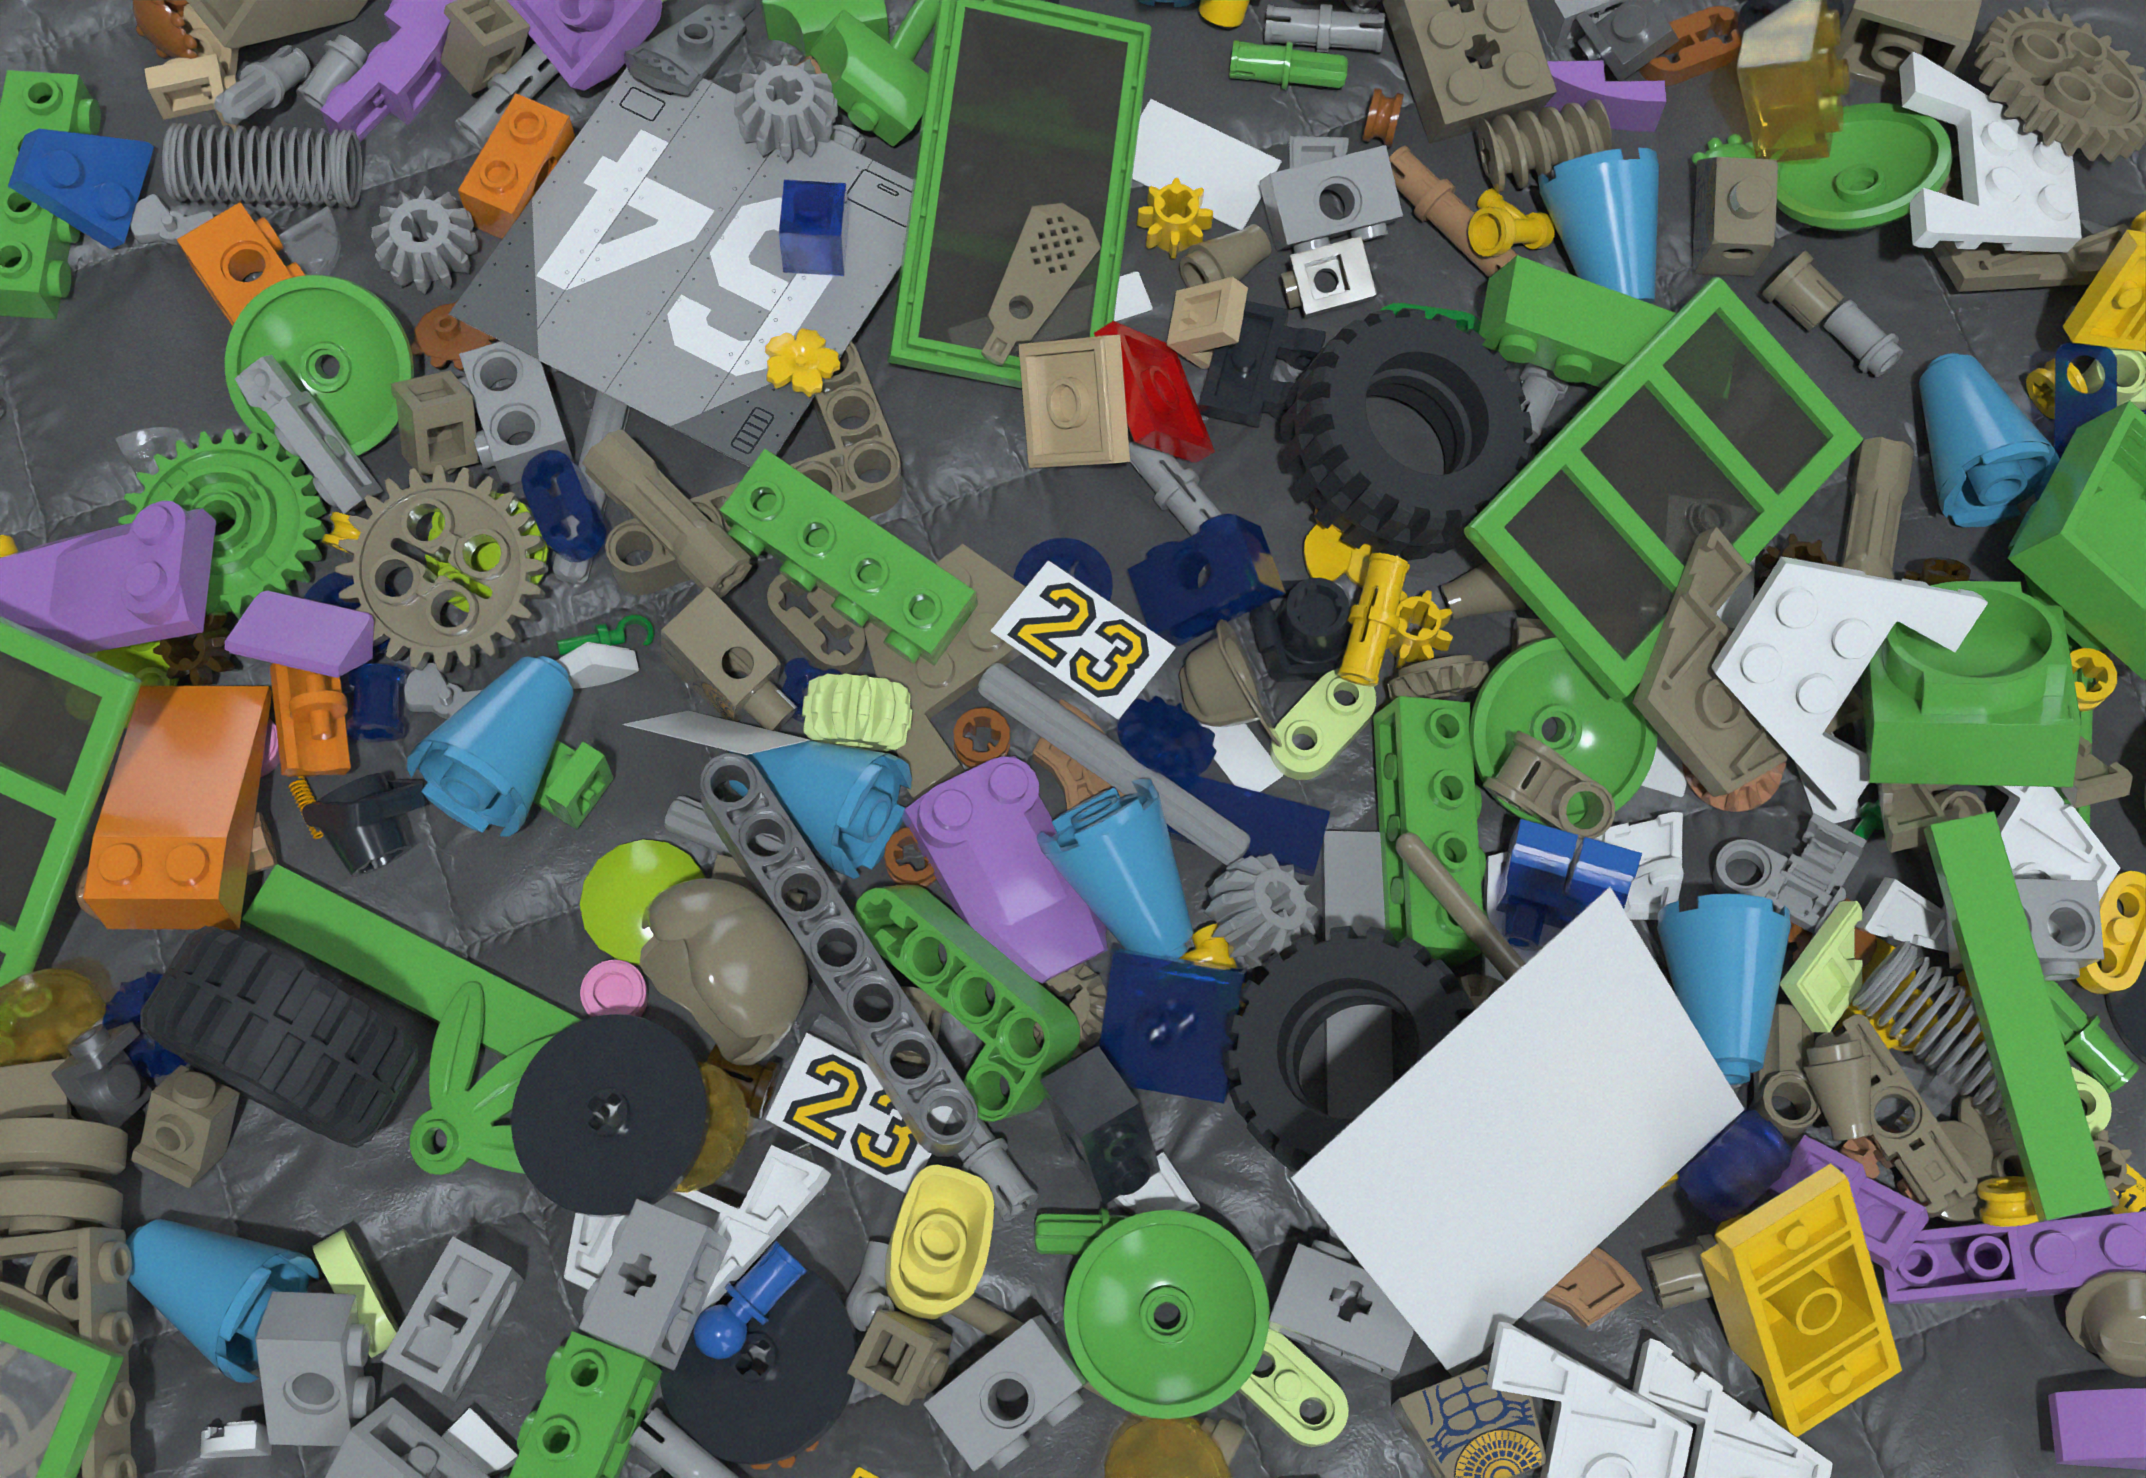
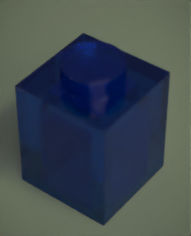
M784 180L779 224L783 273L844 276L849 228L846 183Z

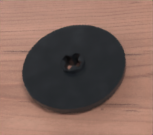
M623 1014L601 1015L585 1019L567 1027L550 1039L536 1053L523 1073L515 1093L511 1114V1131L515 1153L531 1183L544 1196L561 1207L591 1217L607 1218L629 1215L637 1199L654 1205L677 1188L695 1165L704 1146L709 1127L710 1099L708 1086L701 1066L694 1054L677 1036L663 1026L641 1017ZM604 1103L612 1106L618 1105L617 1112L622 1117V1120L615 1128L608 1124L602 1126L604 1118L598 1111Z
M761 1257L757 1258V1260L733 1284L734 1286L745 1274H747L758 1263ZM806 1268L808 1271L776 1301V1304L766 1313L765 1316L768 1318V1321L764 1325L754 1317L746 1324L747 1340L741 1350L732 1357L717 1360L701 1353L695 1344L693 1328L675 1371L659 1365V1369L663 1371L660 1377L661 1391L673 1421L711 1455L729 1462L746 1465H762L788 1459L806 1450L822 1438L840 1417L848 1403L856 1380L855 1377L847 1373L858 1351L855 1326L849 1317L843 1299L837 1291L812 1270ZM726 1292L715 1305H727L733 1297ZM754 1346L764 1351L771 1347L764 1357L769 1368L763 1374L752 1369L746 1372L752 1364L751 1358L747 1353Z

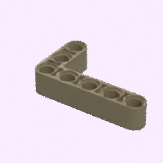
M851 341L839 358L840 366L844 367L845 370L836 376H832L830 379H825L822 392L816 393L811 401L830 451L790 464V466L869 518L888 511L900 500L902 493L901 464L899 453L858 351ZM852 416L860 417L867 421L860 428L852 430L838 425L843 419ZM871 469L883 470L888 474L886 479L878 483H867L859 478L862 473ZM740 482L688 500L710 522L718 524L728 533L731 527L727 525L720 509ZM636 518L622 522L609 533L605 544L607 558L615 581L627 593L635 595L651 594L691 580L679 567L677 560ZM645 550L652 553L648 561L641 565L631 566L623 563L625 557L633 551ZM763 550V551L760 553V555L766 554V553H768V552H766L765 550ZM746 552L750 556V559L755 557L750 553Z

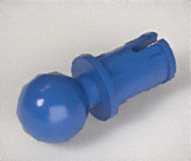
M778 1241L771 1245L758 1263L735 1286L729 1283L725 1287L727 1292L733 1297L727 1305L710 1306L699 1315L694 1325L693 1337L701 1353L719 1360L730 1358L739 1352L747 1340L746 1324L754 1317L764 1325L768 1321V1318L765 1316L766 1313L808 1271Z

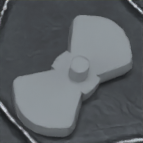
M151 194L136 204L130 227L135 240L139 243L164 241L180 246L176 239L214 218L215 215L210 211H205L186 217L179 211H169L162 199L157 195Z
M429 663L425 665L422 671L415 669L409 674L404 686V700L406 707L412 712H434L436 715L448 719L482 690L463 692L457 685L447 684L443 673L437 669L436 664Z

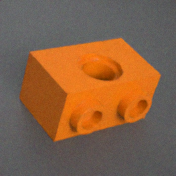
M515 93L458 189L463 207L466 211L470 212L475 228L500 239L504 238L574 141L575 135L569 115Z
M241 202L176 239L191 268L232 327L245 306L264 289L280 281L305 275L296 262L288 266L284 265L277 255V252L284 249L269 222L265 217L254 222ZM253 272H263L254 281L242 282L247 275Z

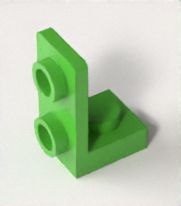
M556 739L533 802L577 830L614 779L605 755L585 742H582L578 749L574 751Z

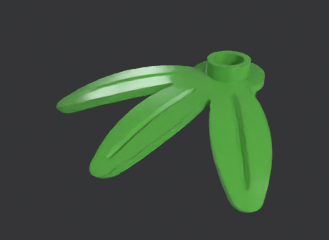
M467 982L461 986L447 1007L438 1026L433 1042L429 1070V1095L432 1109L423 1113L413 1125L409 1140L410 1151L414 1161L421 1169L435 1175L452 1174L460 1170L469 1159L493 1168L525 1174L515 1153L511 1125L494 1126V1122L512 1112L515 1093L523 1073L536 1053L554 1036L530 1043L504 1058L491 1068L469 1091L480 1049L484 1013V996L480 985L476 982ZM438 1129L443 1130L447 1137L446 1147L441 1153H437L433 1145L434 1135Z

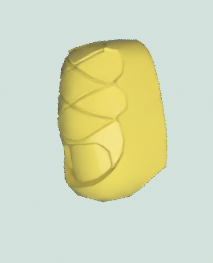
M931 1165L921 1170L913 1179L895 1221L885 1261L887 1294L898 1309L914 1317L936 1319L954 1311L974 1293L987 1263L994 1218L993 1194L988 1184L980 1177L956 1168Z

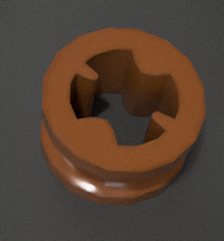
M1374 89L1363 141L1370 142L1372 138L1379 137L1384 141V145L1392 147L1404 94L1396 93L1394 97L1389 98L1383 95L1382 89Z
M974 708L965 712L957 720L953 730L954 751L958 760L967 768H975L991 759L1007 757L1010 750V728L1006 719L997 711L989 708ZM976 727L990 728L991 739L999 741V743L995 747L988 743L987 752H976L973 750V741L965 738L968 732L976 736Z
M902 828L890 837L885 847L884 858L888 875L897 885L911 884L926 888L936 881L935 871L931 864H928L929 861L926 856L924 857L925 868L917 872L914 871L910 864H904L899 867L895 862L896 859H904L902 848L907 845L913 844L914 848L921 852L910 828Z

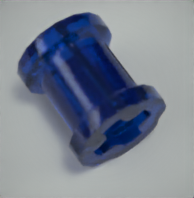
M363 664L349 671L348 682L354 686L353 717L346 722L347 734L353 739L374 743L401 739L404 736V724L398 720L400 689L407 683L406 672L399 667L386 664Z

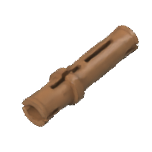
M1406 145L1400 147L1389 157L1390 162L1393 163L1391 168L1396 188L1415 206L1414 214L1422 222L1430 220L1489 278L1518 255L1511 248L1500 256H1481L1476 253L1468 237L1469 223L1475 213L1454 194L1456 186L1447 178L1443 180L1438 179L1411 153V150Z

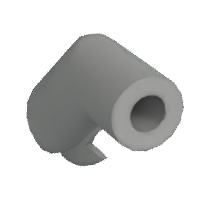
M869 1241L858 1279L846 1300L845 1306L855 1328L860 1331H868L877 1310L894 1311L891 1298L888 1297L885 1284V1261L888 1244Z

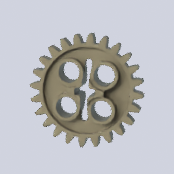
M2023 7L2019 14L2010 9L2007 10L2003 18L1996 17L1975 49L1980 55L1974 62V65L1984 70L1979 81L1985 85L1995 87L1989 98L1997 102H2006L2009 106L2004 113L2006 117H2021L2025 121L2023 131L2030 133L2037 129L2043 133V141L2047 146L2052 145L2055 140L2062 142L2067 155L2072 156L2077 148H2081L2090 161H2094L2100 153L2109 162H2114L2119 154L2127 159L2135 150L2139 151L2146 142V81L2140 80L2146 70L2143 67L2129 65L2126 62L2131 53L2127 50L2115 51L2110 47L2112 38L2108 35L2101 38L2096 37L2092 34V27L2088 23H2085L2081 29L2074 26L2068 14L2064 13L2059 21L2055 20L2047 8H2042L2038 16L2028 7Z
M436 465L432 482L426 483L423 476L415 468L410 469V487L404 490L390 478L385 480L386 490L390 498L383 503L367 494L364 499L367 506L373 512L370 518L367 520L350 515L348 519L361 532L358 540H339L338 545L354 555L353 562L343 563L335 567V572L339 575L354 580L353 585L338 593L340 599L349 603L360 602L361 606L356 611L372 615L374 620L373 646L375 647L391 638L386 656L395 662L402 658L408 649L411 650V667L419 671L423 670L430 655L434 656L436 667L442 673H449L452 658L458 655L466 668L469 670L475 669V650L480 648L496 660L499 658V651L495 639L502 635L509 641L518 643L520 638L511 624L516 618L533 623L536 619L523 606L526 598L540 599L545 597V592L541 588L530 583L531 576L548 572V566L544 562L530 559V554L545 546L544 540L540 536L535 535L523 536V533L535 522L534 518L529 512L510 516L516 508L519 499L510 491L494 500L498 483L490 476L483 480L475 489L474 474L466 467H463L459 472L455 483L450 481L449 474L442 465ZM430 512L443 513L445 517L443 532L431 541L419 540L416 536V527L422 516ZM403 540L439 562L445 563L448 561L464 576L491 588L492 596L484 599L445 576L437 578L423 564L393 549L394 541ZM485 542L498 543L501 548V557L498 564L489 571H475L471 564L473 551ZM398 567H409L413 573L411 588L401 596H388L385 591L387 575ZM453 597L466 598L469 603V613L466 620L456 627H444L440 621V611L445 602Z

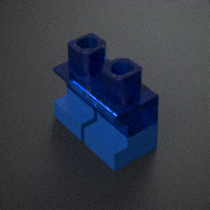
M1521 819L1510 839L1496 906L1497 911L1504 912L1501 935L1512 947L1535 951L1539 945L1544 924L1564 929L1609 887H1611L1624 909L1631 883L1637 874L1642 853L1584 837L1574 853L1578 839L1577 834ZM1572 861L1571 867H1570V871H1569V875H1568V879H1567V883H1566V887H1565V891H1564V895H1563V894H1562V891H1563V887H1564V883H1565V879H1566L1568 867H1569L1570 862Z

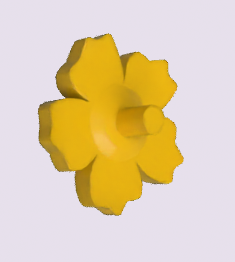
M801 328L797 333L796 340L788 332L780 336L771 337L769 343L765 346V353L770 356L767 360L768 372L766 381L771 382L775 388H780L792 380V389L795 392H803L808 397L815 393H821L823 387L822 378L830 379L833 372L840 370L838 352L825 348L826 340L815 330Z

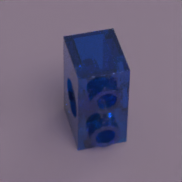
M1236 514L1217 515L1203 522L1199 526L1200 532L1181 542L1170 541L1157 545L1146 553V560L1128 568L1148 629L1168 643L1181 646L1217 628L1218 620L1223 619L1229 622L1285 594V589L1260 525ZM1210 563V577L1206 584L1199 588L1198 577L1200 571L1205 565Z

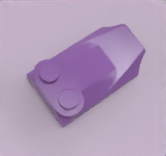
M507 0L530 25L528 34L570 87L584 91L617 73L625 63V51L641 45L657 25L662 11L661 0Z
M159 501L140 511L132 523L57 540L0 557V616L83 654L201 633L204 629L216 520L203 508L185 511L180 505L172 501Z
M1003 756L991 759L935 786L904 809L902 820L916 838L917 846L922 855L927 857L928 864L930 863L933 867L934 875L958 917L1019 966L1031 978L1044 983L1107 951V927L1047 859L1037 843V835L1041 831L1050 837H1053L1057 832L1052 824V817L1038 795L1039 782L1035 772L1027 763L1017 759L1016 756Z

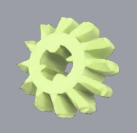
M827 673L824 676H818L809 681L807 696H804L803 732L811 740L871 751L888 752L889 750H896L906 744L907 731L911 729L913 711L910 709L911 694L902 684L890 682L887 678H873L868 675L858 676L847 673L843 675Z

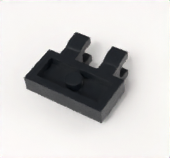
M1246 300L1239 342L1217 347L1214 350L1199 403L1200 414L1258 428L1263 411L1271 413L1273 417L1281 421L1282 416L1288 411L1286 399L1296 382L1272 380L1278 358L1285 359L1292 367L1304 371L1323 349L1326 332L1309 328L1298 329L1287 326L1289 309Z

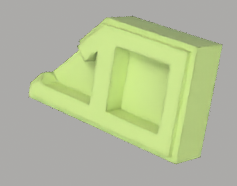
M1841 901L1838 903L1779 984L1812 1032H1830L1852 1002L1854 996L1862 988V960H1855V925L1858 921H1862V907L1858 901Z

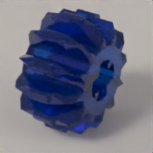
M1755 1110L1744 1111L1679 1170L1677 1183L1687 1193L1686 1198L1699 1212H1704L1714 1223L1727 1221L1729 1218H1735L1747 1206L1750 1207L1757 1198L1767 1192L1774 1182L1782 1177V1172L1790 1166L1792 1149L1782 1138L1783 1134L1770 1120L1766 1121Z

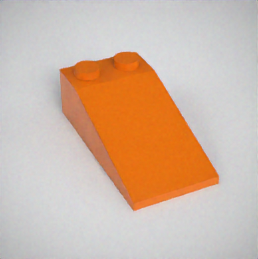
M269 686L140 687L93 835L83 896L85 902L107 929L198 930L204 926H213L221 930H240L272 695Z

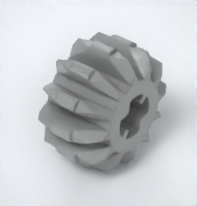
M786 54L781 59L780 65L771 66L760 59L757 74H742V80L739 83L740 92L736 94V99H734V113L739 121L740 134L744 137L745 142H756L757 150L760 151L762 157L774 149L780 150V154L786 162L789 160L792 150L800 149L811 157L815 149V141L829 142L830 135L832 134V123L835 122V117L838 116L837 99L834 98L832 93V83L828 79L827 73L815 74V67L810 59L798 66H793Z
M424 185L418 199L410 200L408 195L399 191L398 202L400 206L398 208L380 206L379 217L382 224L372 227L371 238L375 247H377L375 257L380 268L384 269L385 272H390L394 282L401 288L414 281L417 289L426 294L431 282L439 280L440 284L450 289L452 284L450 273L454 271L469 274L471 264L468 256L477 253L478 241L475 233L472 232L474 222L470 212L466 211L465 208H459L456 198L451 196L449 192L435 200L432 190H429Z
M1272 853L1263 857L1258 856L1254 858L1249 856L1246 859H1238L1227 866V871L1216 878L1214 883L1207 889L1213 901L1210 902L1204 913L1217 921L1218 925L1212 937H1223L1229 943V958L1244 956L1250 968L1262 966L1276 952L1285 961L1298 951L1294 944L1295 940L1310 933L1313 935L1316 933L1310 920L1318 909L1305 898V893L1310 885H1299L1294 879L1293 864L1279 866Z

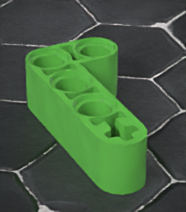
M905 884L873 888L866 891L856 903L854 917L876 951L986 1043L964 1080V1085L972 1095L977 1106L978 1118L983 1121L994 1122L1035 1110L1046 1097L1040 1080L1066 1065L1080 1041V1026L1073 1012L926 889L918 885ZM940 942L944 945L947 953L945 967L941 964L938 956ZM987 982L992 985L995 992L993 1008L988 1003L985 995ZM1035 1022L1041 1026L1044 1033L1042 1049L1036 1043L1033 1035ZM1002 1075L1008 1081L1010 1087V1097L1008 1100L1002 1095L1000 1089V1078Z

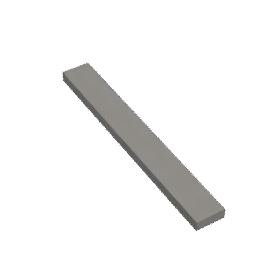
M1324 831L1321 837L1323 942L1331 940L1330 930L1333 927L1351 926L1358 936H1366L1370 926L1385 929L1380 832ZM1359 1005L1339 1011L1324 1021L1326 1115L1340 1119L1357 1118L1393 1085L1392 1008L1380 1005ZM1327 1224V1243L1350 1253L1352 1256L1349 1264L1364 1269ZM1346 1290L1341 1299L1329 1298V1300L1336 1302L1340 1306L1338 1317L1344 1321H1350L1356 1312L1366 1314V1311L1356 1306L1358 1295L1353 1291Z

